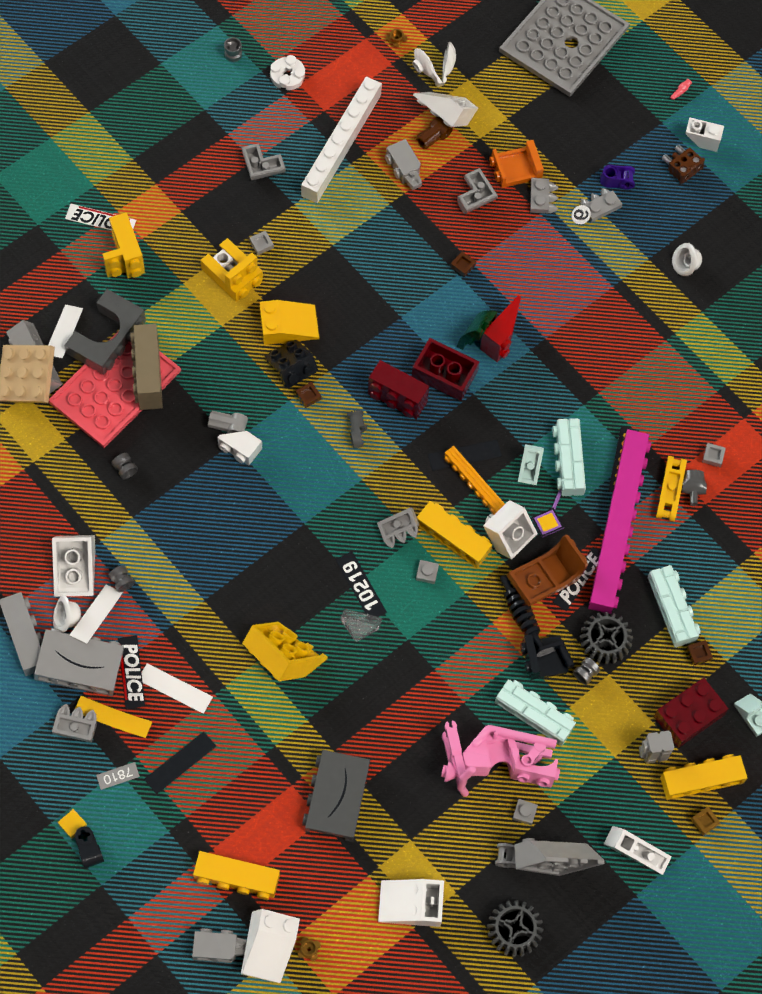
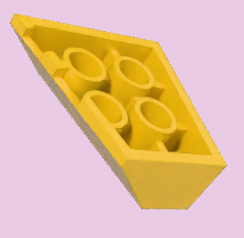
M280 622L252 625L242 643L248 649V652L254 655L260 661V664L278 681L306 677L328 658L323 653L319 655L313 651L314 646L299 641L297 634Z

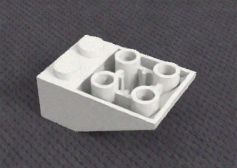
M433 92L413 94L417 98L418 103L430 108V112L437 117H441L444 120V124L449 127L467 126L478 110V107L465 97Z
M430 879L382 880L378 922L440 927L442 923L444 881Z

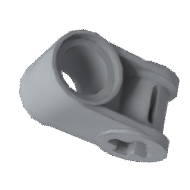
M498 843V859L495 861V865L503 868H516L514 845Z

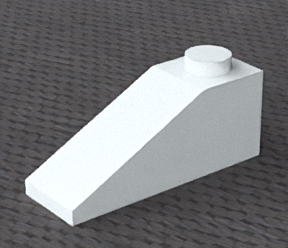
M612 826L604 842V845L661 875L664 874L672 857L630 832Z

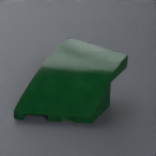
M487 310L478 313L459 339L457 347L463 350L467 344L472 345L475 339L479 341L488 326L496 319L497 312Z

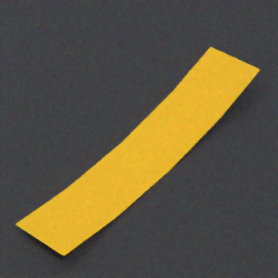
M80 696L75 709L81 707L83 716L94 710L97 717L96 721L146 738L152 721L116 710L84 696Z

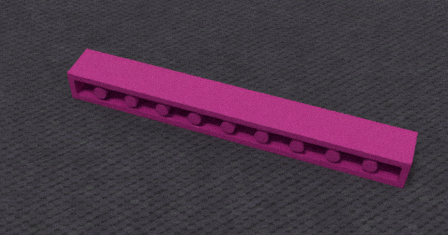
M629 429L626 431L588 609L604 613L608 612V614L612 613L613 608L617 609L619 597H616L617 590H621L623 579H620V574L624 573L626 568V562L623 559L624 555L628 556L630 548L627 540L632 537L634 529L631 526V521H635L637 509H634V506L640 500L641 492H638V487L643 485L644 475H641L642 469H646L648 458H645L646 452L649 453L651 442L648 441L649 434Z

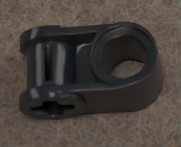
M85 826L78 828L75 832V840L84 868L86 869L104 862L93 831ZM82 834H86V836H88L87 841L84 842V840L82 839Z

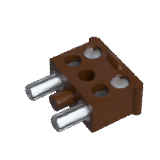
M677 145L675 150L680 155L676 152L673 153L672 160L665 154L662 159L669 165L668 171L679 180L680 184H683L703 169L705 158H701L690 147L685 150L680 145Z

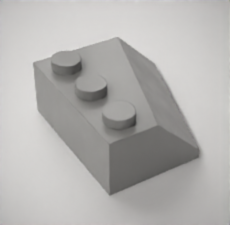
M526 838L521 843L514 844L516 869L561 876L605 864L604 859L587 843L535 841L534 838Z

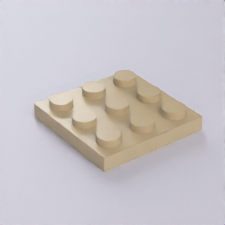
M3 345L0 366V402H49L54 346Z

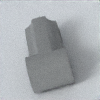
M212 410L209 416L208 427L226 431L228 434L245 431L248 417L240 413L230 415Z

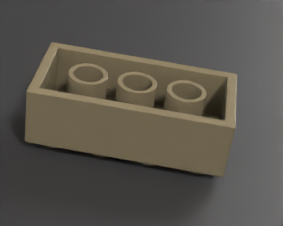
M134 325V332H131L130 336L135 403H139L140 410L163 408L157 325Z

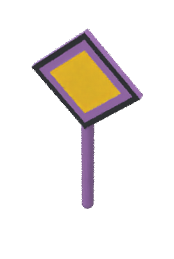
M559 489L551 509L532 517L542 538L564 528L555 511L561 496V489Z

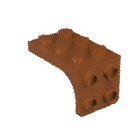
M564 535L559 543L550 551L510 571L507 577L526 604L531 606L576 583L587 568L588 563L586 557L576 547L574 540L568 535Z

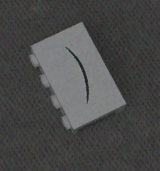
M45 629L34 680L113 696L124 646L116 641L103 642L97 637H91L88 643H85L70 636V634L62 633L59 629Z

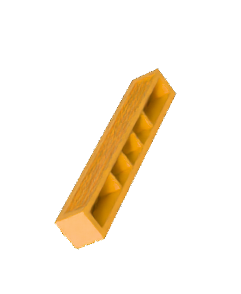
M452 446L444 453L445 461L452 465V469L459 473L460 478L467 482V486L475 491V495L478 498L480 497L482 503L488 506L490 512L495 515L505 505L504 502L455 446Z

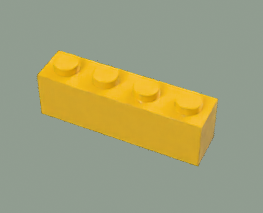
M429 501L417 516L420 529L477 569L491 552L492 544L488 538L479 536L471 526L462 524L455 515L445 512L444 508L438 503L434 504Z
M734 754L723 756L721 760L716 761L714 758L707 759L698 765L694 762L684 765V768L670 767L665 769V772L660 777L667 800L739 785L747 780L741 755L734 756Z
M199 851L193 877L197 880V883L202 885L212 883L222 890H229V888L237 889V892L240 894L249 895V893L257 894V897L260 899L269 900V897H275L280 870Z

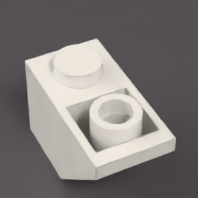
M689 118L685 134L699 148L717 152L724 126Z
M248 431L219 435L218 446L223 452H229L234 455L238 462L250 465L262 450V441Z

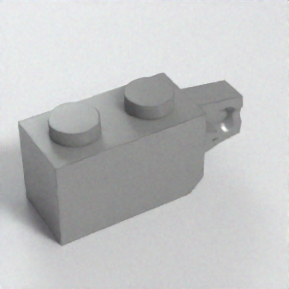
M404 139L388 146L385 159L387 164L393 167L395 177L400 179L402 184L407 183L412 190L420 188L422 186L419 176L421 163L407 140Z
M200 929V932L195 931L193 960L232 963L236 956H244L247 940L237 938V934H233V931L221 930V933H212L211 929Z

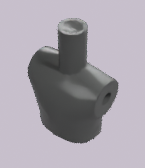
M687 470L684 474L681 492L690 494V505L697 506L698 495L706 494L707 490L704 472L700 470Z

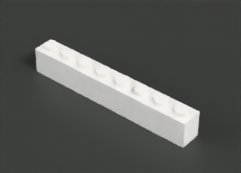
M365 77L301 185L302 197L318 203L379 100L382 83Z

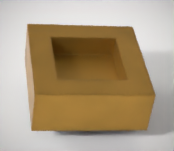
M706 807L691 818L703 836L720 824V821L709 807Z

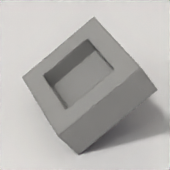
M266 230L249 238L257 255L274 248V244Z
M707 443L702 462L721 467L726 448Z
M420 560L416 580L435 584L439 564Z
M518 799L512 820L532 826L538 805Z

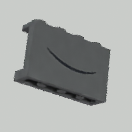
M322 750L321 756L317 755L315 767L318 768L317 775L313 774L311 787H314L313 794L308 795L306 805L310 806L309 813L304 814L302 826H305V832L315 831L343 837L345 841H354L370 759Z

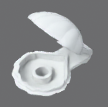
M448 42L443 59L442 80L436 74L430 58L421 49L417 48L414 50L415 60L412 61V64L418 73L423 72L433 79L437 87H442L447 81L446 76L451 73L455 65V47L451 42Z

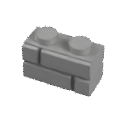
M668 730L662 731L659 734L657 732L648 733L646 739L642 741V746H639L640 757L644 758L646 764L655 763L656 760L658 762L668 760L674 749L671 732Z

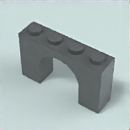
M108 289L97 301L98 312L119 324L120 330L118 334L107 342H95L75 331L64 345L66 354L103 375L107 370L112 369L115 359L123 354L125 346L128 342H131L130 333L134 332V325H143L146 322L144 309Z

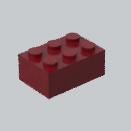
M429 338L412 367V377L462 401L478 373L480 362Z
M380 360L369 376L368 394L374 400H381L386 403L391 409L396 408L401 411L406 417L417 420L428 402L429 385Z
M702 678L659 708L654 718L664 731L669 730L671 732L673 743L679 748L725 716L729 708L706 679Z

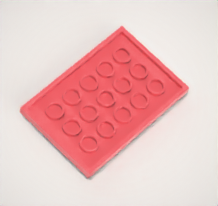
M131 342L127 343L123 354L115 359L112 369L107 370L104 375L84 364L49 399L50 405L103 448L142 411L140 410L139 403H135L133 391L134 378L132 373ZM160 352L161 386L163 390L181 372V368Z

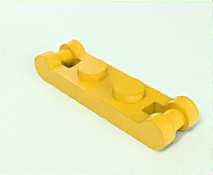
M668 456L656 518L662 519L664 517L668 518L669 521L675 522L686 469V459L681 458V460L674 459L673 456ZM672 466L679 467V470L672 469ZM664 506L671 507V511L664 510Z

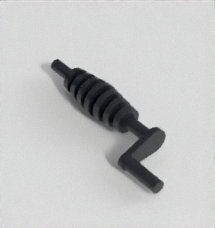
M507 575L501 576L500 580L506 590L504 597L507 600L512 618L516 621L521 631L524 632V635L532 634L534 645L537 648V657H542L558 650L567 668L574 667L575 664L565 647L564 641L543 645L538 635L540 628L537 626L538 623L532 612L533 609L526 604L518 591L513 588Z

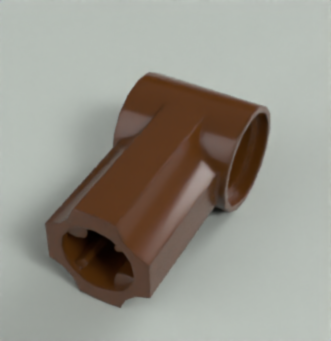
M436 117L427 129L416 136V140L420 147L427 149L439 139H446L451 134L453 128L444 124V120L441 117Z

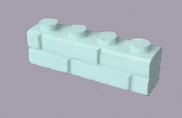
M558 419L556 426L552 428L553 437H556L557 443H554V454L558 455L555 469L560 474V478H557V489H561L562 496H582L585 493L586 485L580 419Z
M672 565L650 571L648 580L674 647L696 642L700 634V628L692 619L693 610L690 605L687 606L685 601L687 598L684 588L679 586L680 578L678 572L673 570Z
M508 679L495 699V704L546 737L556 739L557 744L560 746L564 744L576 724L571 715L560 713L556 710L557 707L554 704L543 702L537 693L526 691L523 689V685L516 680L512 682Z

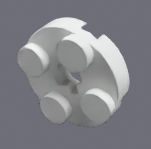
M293 55L279 58L271 64V81L280 89L282 87L286 88V90H294L303 83L305 67ZM286 71H290V72H291V75H290V76H288V74H285V75H284V73H285Z

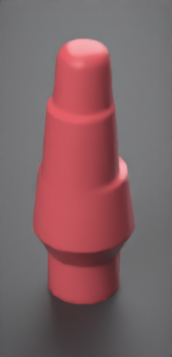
M686 79L678 86V89L670 98L674 100L688 90L692 82Z

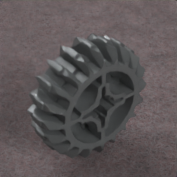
M605 612L603 617L600 613H597L596 618L590 616V621H585V627L581 628L582 635H580V640L583 641L581 647L586 648L585 654L591 653L590 659L597 657V663H600L601 659L604 660L605 664L609 663V659L613 664L616 663L617 659L621 661L624 658L623 655H628V649L632 647V643H630L633 640V636L630 635L632 629L627 628L628 622L622 623V617L616 619L615 613L611 617L608 615V612ZM593 629L597 631L596 635L598 636L594 643L591 638ZM617 634H620L622 640L620 647L616 645L615 638ZM603 636H605V638H606V636L610 637L609 640H607V639L605 640V639H602V638H603ZM604 647L607 648L609 651H605L600 648Z
M515 900L514 906H512L511 902L507 901V908L503 904H499L500 911L494 909L492 912L496 917L490 916L488 919L494 923L487 925V929L493 930L488 933V937H495L491 944L499 943L496 950L500 951L502 947L505 948L504 955L506 956L509 951H512V957H516L517 951H519V955L523 957L524 949L530 954L532 952L530 946L537 948L538 944L536 941H541L542 939L537 933H543L544 929L537 926H540L543 921L535 920L539 913H531L534 909L533 906H530L527 910L525 908L526 902H523L522 906H518L519 902ZM517 913L514 920L506 919L504 921L501 919L507 914ZM523 916L530 922L532 932L523 925ZM517 920H519L517 925L518 930L512 937V927L514 926V924H516ZM498 925L508 933L507 941L502 938ZM526 936L530 938L522 944H513L517 937L525 938Z

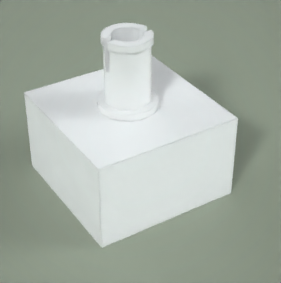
M510 500L495 515L490 514V517L487 516L486 523L483 525L496 552L510 559H513L538 534L525 507Z

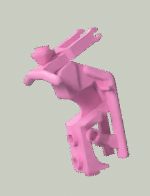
M448 721L445 723L447 736L444 731L442 740L445 745L448 765H443L441 777H445L444 782L456 779L457 789L463 797L469 795V791L465 786L471 776H487L491 768L499 762L507 763L510 778L519 782H528L541 787L551 788L554 780L558 781L560 769L557 768L558 759H555L548 766H535L542 760V757L552 758L553 750L546 749V747L555 749L556 739L487 725L462 754L456 722L452 721V728L449 727ZM515 740H516V741L525 742V743L534 744V746H533V745L524 744V743L515 742ZM519 752L525 753V754H528V755H524V756L522 757V759L520 760Z

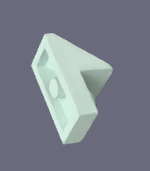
M525 444L518 482L537 485L544 448Z
M749 694L735 702L734 706L757 737L762 734V701Z

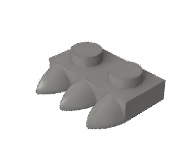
M531 178L530 213H553L558 210L551 203L558 200V197L551 193L558 189L556 184L549 182V179Z
M604 188L601 189V196L592 193L591 201L583 198L580 201V205H585L590 209L591 216L589 220L591 223L622 208V202L614 191Z
M408 508L377 522L385 544L391 548L395 545V537L400 542L405 543L406 532L416 538L418 526H420L413 508Z
M64 704L57 712L52 734L92 743L97 726L95 711L91 710L83 719L81 707L76 708L70 716L69 706Z

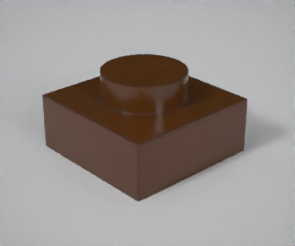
M461 252L452 261L450 267L465 277L475 267L476 261L464 252Z
M312 382L296 390V395L305 408L322 399V396Z
M706 640L687 646L693 666L713 659Z

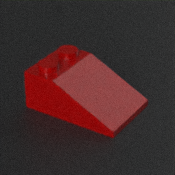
M519 295L488 326L482 335L480 350L496 362L501 358H506L510 352L509 347L512 343L511 339L521 301Z

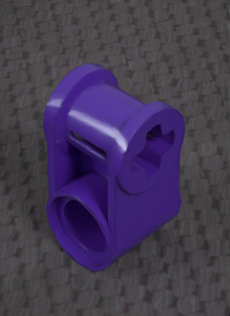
M607 165L603 168L600 183L607 188L632 189L635 187V182L633 181L635 168L632 166Z

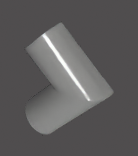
M259 143L241 147L251 181L286 172L281 154L263 158Z
M478 168L464 175V179L471 190L458 196L457 201L461 211L466 214L496 200L498 195L481 169Z

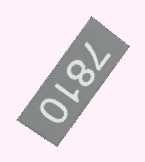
M135 762L96 775L101 790L140 777Z

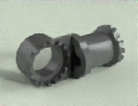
M358 409L347 413V418L350 419L351 423L350 437L353 449L364 447V442L361 439L363 436L361 437L362 432L367 430V425L364 424L363 410Z

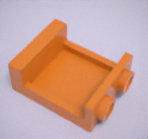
M534 140L526 141V147L501 153H497L496 149L492 150L489 161L491 167L495 169L496 182L500 183L501 188L531 182V178L543 177L544 168Z

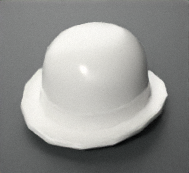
M690 243L681 244L672 256L673 268L681 276L691 275L702 263L701 253Z
M62 595L54 609L53 627L64 633L68 628L78 624L81 618V610L77 603L69 601L65 595Z

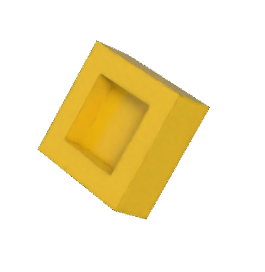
M74 809L58 822L59 826L71 839L75 837V832L78 828L87 826V823Z

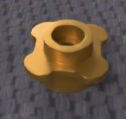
M393 29L386 36V40L393 43L394 47H399L402 42L407 41V36L404 35L402 30Z
M303 938L300 941L301 949L298 951V956L300 958H309L311 961L317 960V951L321 947L320 942Z

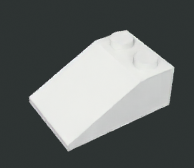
M95 535L53 537L54 597H61L62 595L94 596Z
M265 909L253 911L241 974L281 983L297 938L300 918Z

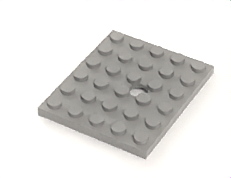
M541 0L500 46L499 52L571 97L628 30L630 23L593 0ZM575 39L578 42V46L569 48L565 45V41Z

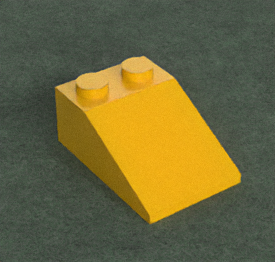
M282 300L260 302L264 345L287 343L291 340L307 341L319 339L315 305Z

